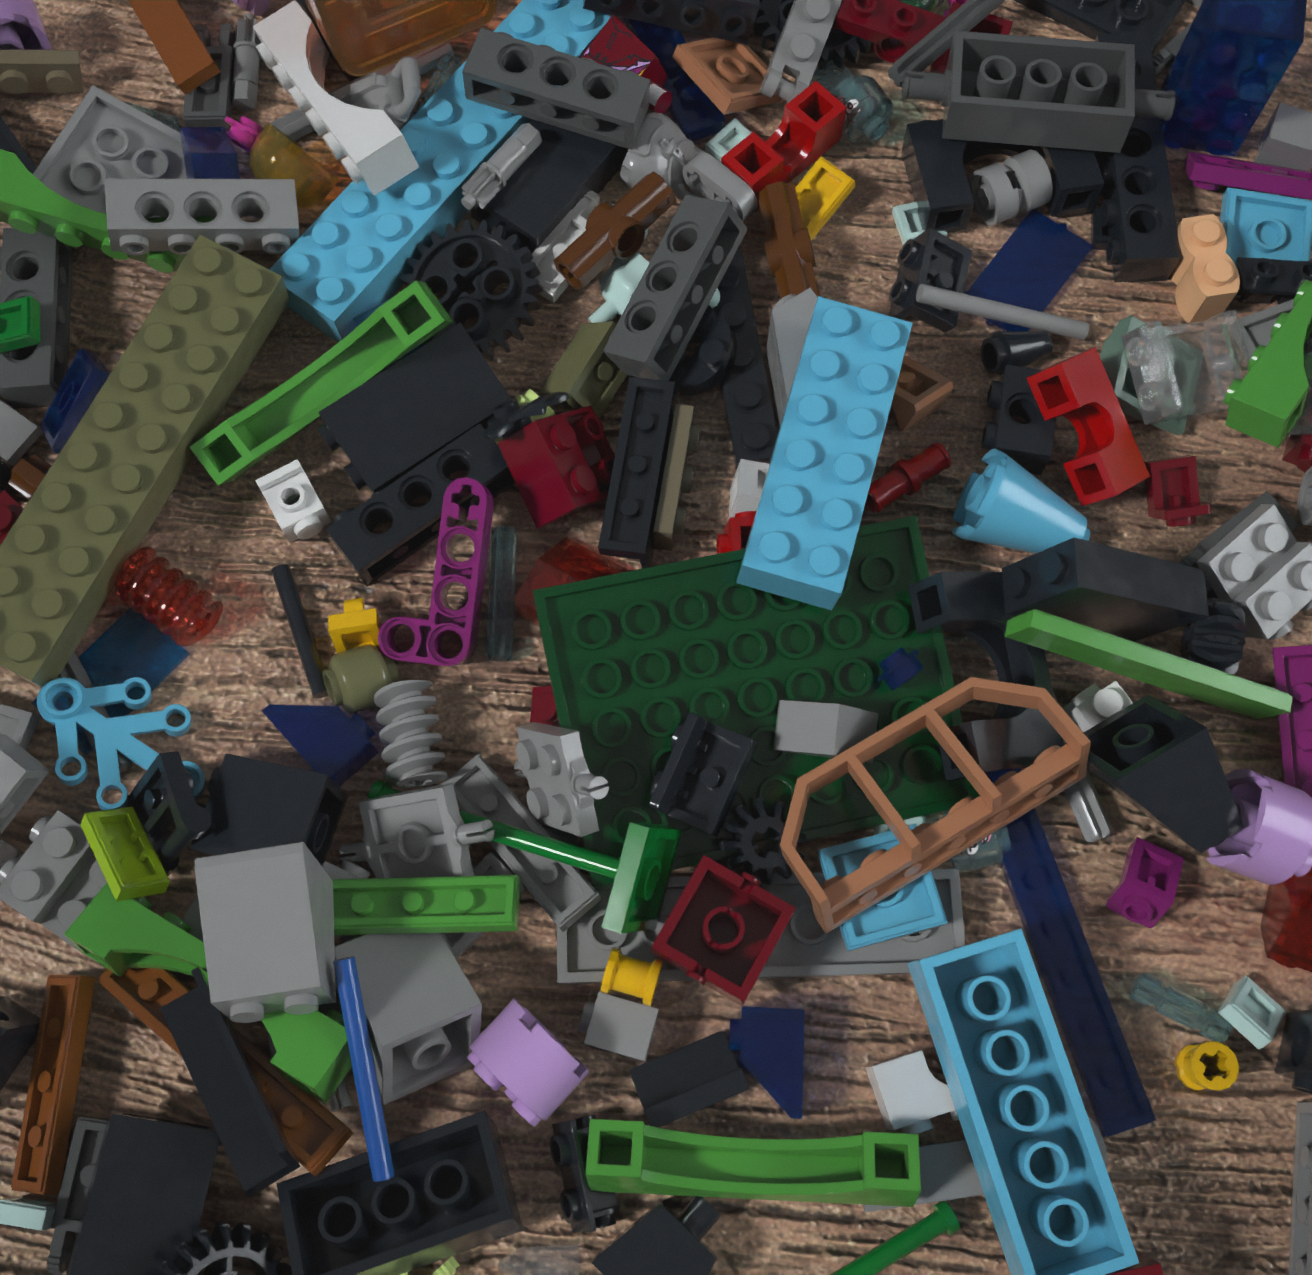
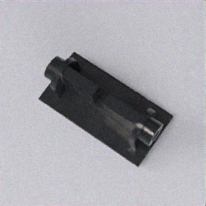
M1237 257L1236 262L1240 285L1234 298H1237L1239 303L1269 304L1273 295L1276 294L1278 295V304L1292 300L1305 280L1312 281V261Z
M595 1115L552 1124L554 1135L550 1140V1150L554 1164L561 1170L564 1190L560 1195V1204L566 1222L571 1223L572 1233L596 1231V1228L616 1224L614 1213L619 1212L616 1193L590 1191L586 1178L590 1119H596Z

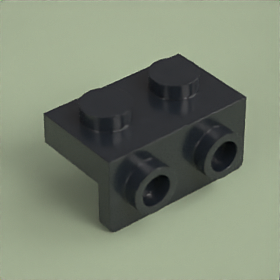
M690 712L686 721L680 723L674 731L671 739L672 753L665 768L659 770L650 787V796L652 798L649 807L718 837L758 743L753 739L710 723L700 715Z

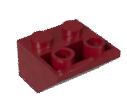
M592 406L535 420L497 443L537 529L563 520L607 500L615 456L604 434L603 425L598 417H596Z

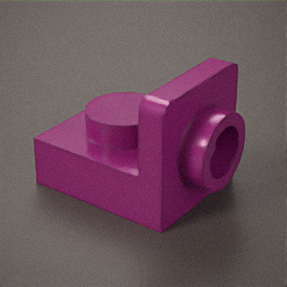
M1136 837L1128 849L1119 884L1108 897L1106 907L1132 922L1139 923L1147 928H1153L1174 902L1184 858Z

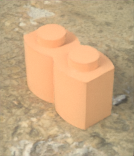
M1214 214L1182 218L1177 227L1181 258L1169 276L1177 285L1175 291L1177 308L1188 324L1217 320L1237 294L1240 285L1237 267L1230 256L1225 253L1227 249L1225 229Z

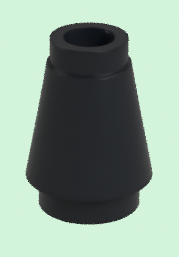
M1045 330L996 331L990 338H986L982 342L981 358L983 365L990 374L997 373L1000 376L1006 364L1025 367L1051 355L1053 349L1052 339Z

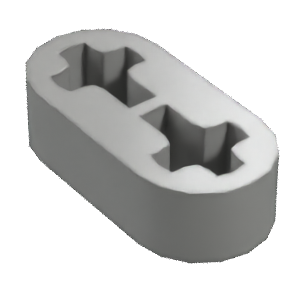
M701 152L683 167L684 180L698 197L728 202L742 222L756 211L758 200L751 187L712 155Z

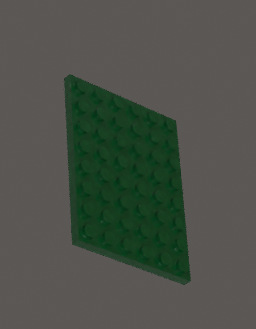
M916 515L859 526L843 591L832 610L737 584L736 581L745 549L532 590L559 726L579 731L583 755L589 772L594 776L604 777L608 781L607 784H604V786H609L607 795L602 799L594 798L599 831L582 837L584 848L620 859L629 823L635 822L663 824L682 830L672 870L698 865L703 855L716 861L730 858L737 853L736 850L727 851L719 848L720 841L725 839L734 840L735 833L721 827L718 837H715L649 807L652 798L650 796L652 781L657 772L665 768L672 753L671 739L674 731L680 723L686 721L690 712L700 715L710 723L753 739L758 743L725 820L733 821L740 825L742 821L736 815L735 807L742 804L754 816L753 802L755 798H764L767 814L775 801L785 803V811L781 818L783 820L788 816L797 779L832 759L773 750L779 700L842 704L878 713L876 731L878 732L955 687L943 633L917 634L908 586L930 577ZM960 708L941 718L948 727L963 723ZM927 727L873 758V763L862 764L903 820L947 811L966 797H973L974 799L979 797L978 792L967 779L946 781L939 743ZM848 772L809 795L800 833L806 834L808 841L886 823ZM769 829L764 834L755 832L753 835L752 843L758 845V848L754 850L755 852L762 849H772L774 840L768 838L772 834ZM589 871L593 887L614 882L612 878Z

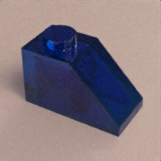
M180 127L187 179H240L237 153L225 127Z
M269 704L262 710L314 771L328 775L339 787L379 753L369 741L376 733L357 712L349 719L339 706Z
M742 1006L739 1009V1018H730L729 1050H738V1063L787 1118L802 1119L805 1009Z

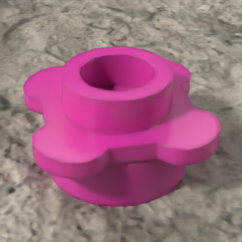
M226 116L224 121L231 125L226 135L230 142L253 155H258L262 146L271 149L269 141L262 137L265 130L262 126L244 116H241L239 122Z

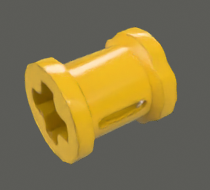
M613 946L604 972L600 992L609 994L611 990L642 998L643 1005L651 1007L663 960L655 959L652 963L623 955L621 948Z
M1207 1041L1196 1045H1186L1178 1051L1174 1060L1178 1079L1192 1090L1208 1089L1219 1091L1229 1088L1236 1081L1239 1074V1062L1235 1053L1228 1046L1220 1042ZM1201 1057L1209 1058L1206 1066L1212 1071L1211 1076L1203 1075L1206 1066L1200 1061Z

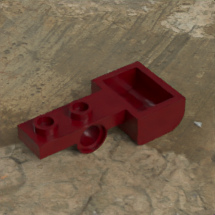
M842 0L833 29L874 42L876 55L888 63H894L963 4L953 1L947 16L944 17L898 0ZM989 14L969 32L1009 35L1013 21ZM951 47L931 63L929 72H945Z

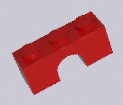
M814 81L785 105L783 119L777 130L768 140L763 141L755 132H752L721 157V163L744 180L754 191L757 200H759L757 192L763 190L766 185L780 181L785 183L791 182L841 140L847 107L820 83Z
M1096 347L1065 359L1026 378L1044 421L1057 416H1063L1073 424L1079 438L1078 452L1073 459L1063 465L1081 506L1117 496L1150 477Z

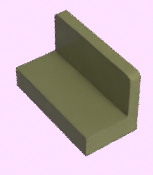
M614 321L581 325L539 393L542 396H546L554 392H566L569 399L565 401L575 410L592 406L596 417L600 419L627 376L603 352L617 324Z

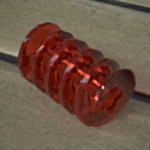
M144 546L139 548L123 563L114 583L116 596L121 601L129 603L135 612L143 614L149 623L157 625L163 634L170 635L174 643L179 646L193 645L205 638L219 622L223 612L222 602L217 601L210 604L212 595L208 590L201 589L197 591L198 585L194 579L187 578L183 580V571L175 567L169 569V560L165 557L156 558V551L152 547Z

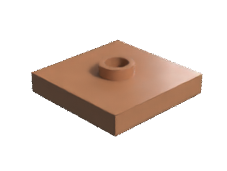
M714 37L679 44L674 51L672 58L724 115L782 101V98L776 95L769 98L759 93L768 67L746 44Z

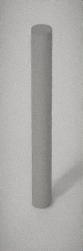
M920 284L916 293V301L1040 331L1045 330L1049 333L1074 339L1085 340L1089 332V323L934 286Z

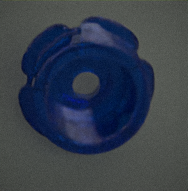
M903 647L896 650L878 664L883 670V673L878 677V681L884 680L891 691H894L924 669V666L916 657L919 651L914 650L908 654Z

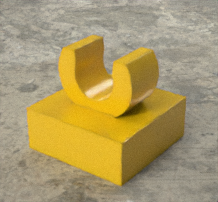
M363 597L344 600V613L328 615V631L337 653L365 644L374 645L383 653L378 644V634L382 625L376 608L364 610Z

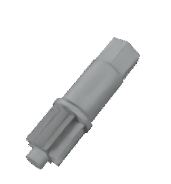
M246 13L244 20L238 18L235 44L233 45L235 55L231 105L239 111H253L257 103L261 56L255 46L260 44L261 41L252 27L257 24V17L252 13Z
M529 123L522 124L487 162H483L473 176L461 187L463 189L461 194L464 195L461 203L464 207L471 210L474 206L475 208L479 206L483 209L505 187L506 181L543 142L537 129Z

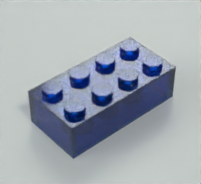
M1203 0L1160 88V91H1175V106L1172 117L1169 121L1161 119L1166 146L1235 157L1303 43L1307 0Z

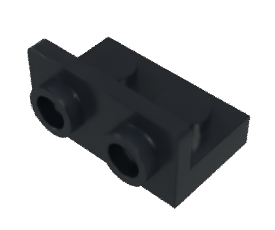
M928 228L913 240L909 239L906 241L898 254L897 261L900 266L896 282L889 293L891 305L888 316L903 319L911 315L945 333L955 328L959 315L958 311L917 302L916 293L920 284L963 293L972 250L931 228Z

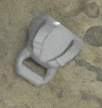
M407 56L401 58L392 72L386 75L372 73V76L350 84L352 105L367 109L384 110L399 130L414 116V106L421 95L418 61Z
M650 112L644 118L633 150L628 149L620 176L626 186L632 189L643 177L654 171L664 178L667 185L674 191L675 197L680 201L684 199L685 195L698 197L694 192L690 193L683 185L685 180L682 170L695 156L705 151L694 147L693 141L687 139L678 124L674 123L668 116L662 113Z

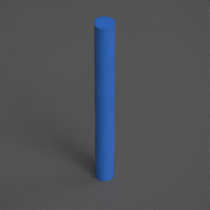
M355 956L334 960L333 964L372 1179L374 1182H379L394 1177L395 1173Z

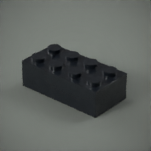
M484 1110L390 1143L395 1176L388 1180L373 1181L368 1152L325 1166L316 1178L308 1172L276 1183L292 1275H400L523 1231L498 1129L487 1112Z

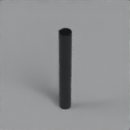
M287 564L278 565L271 572L313 698H323L328 696L323 679L324 667L290 566Z

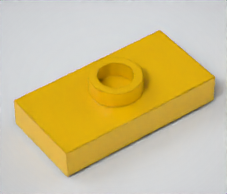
M820 156L795 187L804 227L808 228L811 241L856 187L854 179L822 156Z

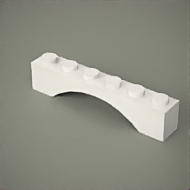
M296 0L252 26L261 41L260 44L255 46L267 67L270 70L272 69L285 91L289 92L303 114L305 113L317 134L323 137L335 158L339 160L345 157L340 161L355 184L363 181L375 196L419 168L403 134L384 110L350 105L336 99L325 91V68L330 54L312 20Z

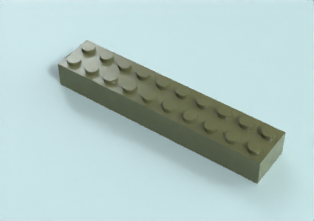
M202 235L198 236L0 545L1 668L40 688L47 682L59 677V674L64 669L67 661L72 656L195 454L189 447L209 433L290 301L281 275Z

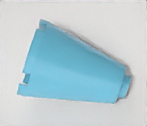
M997 449L990 450L981 459V461L988 464L983 473L980 475L972 472L966 482L953 514V520L960 522V526L951 528L953 535L965 540L1034 554L1074 537L1087 541L1090 537V530L1087 529V518L1007 454Z

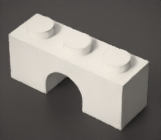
M922 1050L866 1067L886 1130L900 1128L902 1133L918 1134L934 1128L930 1118L950 1112L953 1121L959 1120L948 1085L940 1082L932 1075Z

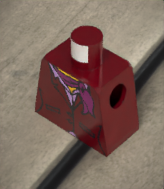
M612 15L580 58H590L598 64L621 71H632L641 77L650 79L648 110L664 114L672 101L671 92L662 87L667 81V74L657 56L618 18Z

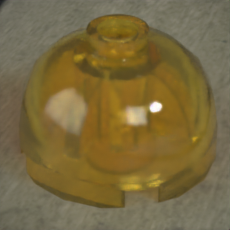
M269 122L257 136L251 148L249 164L251 173L256 179L295 180L297 209H308L319 204L339 181L325 166L311 157L303 148Z

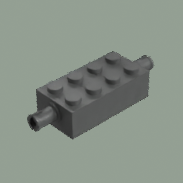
M955 31L945 72L931 73L905 69L901 100L940 101V105L944 107L942 139L1120 153L1134 117L1163 119L1164 121L1171 119L1175 106V91L1135 89L1134 44Z

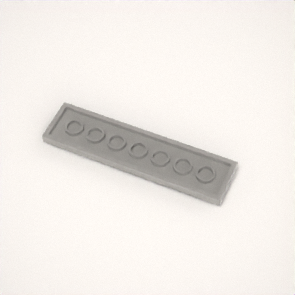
M959 868L931 870L948 921L946 925L849 952L846 951L839 926L828 933L824 932L814 916L811 898L796 875L792 873L790 878L784 879L779 874H773L774 879L771 886H765L761 882L759 887L796 907L758 979L911 974L908 962L965 945ZM823 872L812 873L819 885L825 882ZM756 874L755 878L760 880V876ZM691 876L670 877L656 929L622 934L602 928L613 883L594 887L602 900L564 932L557 926V983L559 985L602 983L613 946L621 948L623 955L651 963L655 959L662 960L652 954L651 947ZM663 960L658 982L697 980L686 976V973Z

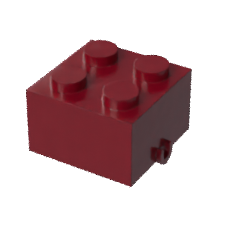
M703 855L654 941L651 952L653 955L686 973V976L697 980L701 985L708 986L742 1006L796 907L759 887L761 881L746 872H743L740 876Z

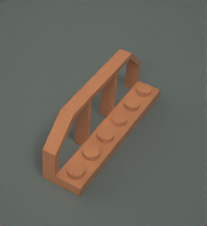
M970 677L799 777L795 785L780 842L782 856L810 896L816 920L824 932L828 933L1085 778L1091 741L1045 688ZM972 699L1038 709L1067 744L1062 747L1054 745L1039 754L1034 764L1019 773L1016 771L1007 772L993 784L941 718ZM927 727L980 796L975 799L973 797H966L957 802L949 810L947 816L932 825L930 823H923L910 830L862 764ZM849 772L900 844L888 851L880 849L873 852L863 860L860 868L845 877L834 876L819 885L796 851L809 795Z

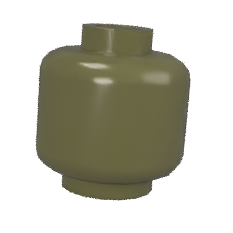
M371 644L336 653L329 661V669L323 670L325 687L333 706H342L345 711L351 714L376 707L374 702L375 693L386 685L399 682L398 670L394 660L387 655L383 656L379 649Z

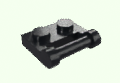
M179 751L159 753L128 795L129 800L126 806L134 808L167 876L178 866L179 856L193 839L201 838L212 822L209 812L205 808L198 806L195 801L193 779L190 772L184 768ZM174 821L176 828L167 840L164 841L163 834Z

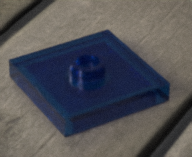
M83 348L78 350L40 424L53 452L58 454L111 374L96 354Z

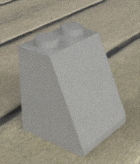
M811 287L798 295L789 294L783 297L771 310L766 360L778 429H780L808 326L818 298Z
M299 842L196 858L195 876L211 1004L233 1022L251 1023L262 1020L264 1013L284 1010L288 1014L302 1015L317 1011L318 1005L335 1003L333 880L305 843Z
M440 933L366 934L364 936L351 937L342 944L335 946V960L355 956L382 1105H386L473 1066L467 1056L472 1052L469 1046L480 1035L482 1003ZM335 975V989H336V992H337L338 997H339L338 986H337L336 975Z

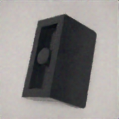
M722 1031L630 1070V1075L643 1106L648 1124L658 1128L750 1089L742 1068L739 1069L727 1037Z

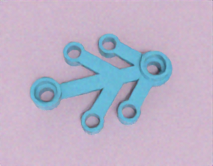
M140 677L129 678L121 684L85 688L79 681L72 678H56L47 682L40 689L37 696V708L40 715L45 721L54 724L56 728L59 758L55 763V772L63 784L69 786L78 785L85 780L88 774L86 761L78 754L77 724L94 735L100 786L96 792V799L103 811L125 808L129 800L127 789L121 783L117 751L147 771L159 753L136 739L133 735L164 731L173 737L182 736L191 727L189 710L183 705L172 704L163 711L105 718L92 709L117 703H124L126 707L133 710L146 707L151 701L152 693L149 683ZM140 687L145 690V694L141 699L132 700L127 697L128 691L131 688ZM61 697H69L73 700L71 707L65 710H59L54 705ZM173 714H180L185 717V722L178 727H172L166 721ZM182 761L184 768L190 772L195 783L193 795L196 801L205 790L204 772L197 764L190 761ZM69 762H77L81 765L80 771L73 776L64 775L62 773L63 767ZM115 789L122 793L120 801L115 804H108L103 801L104 794L109 790Z

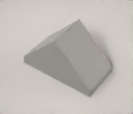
M779 700L773 750L833 758L876 733L878 713L842 704ZM873 758L865 763H873Z

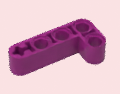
M468 477L458 478L452 481L445 490L429 619L393 617L387 620L380 628L378 644L382 652L389 658L400 661L453 666L469 661L475 653L494 508L493 496L490 490L477 480ZM470 489L472 494L480 500L478 506H470L467 521L478 524L476 531L464 526H455L456 520L466 523L467 510L459 505L460 497H468ZM462 536H469L474 543L473 555L465 562H458L452 551L454 542ZM456 583H461L466 587L469 597L467 604L459 610H454L447 602V592ZM402 625L410 627L415 636L413 646L406 652L401 651L396 646L394 640L397 629ZM451 630L460 635L463 643L461 652L454 658L447 656L441 648L442 637Z

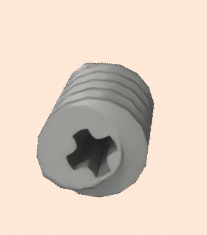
M427 680L394 682L382 687L374 695L376 706L382 708L376 715L379 725L384 726L379 733V739L381 743L388 745L383 749L381 755L384 762L391 764L385 769L384 777L387 781L395 783L398 787L415 788L427 786L449 778L446 771L433 770V765L445 760L446 757L443 752L430 751V746L441 742L443 737L439 733L427 731L428 727L440 722L438 715L425 714L424 709L437 704L435 696L422 695V691L428 689L433 684V682Z

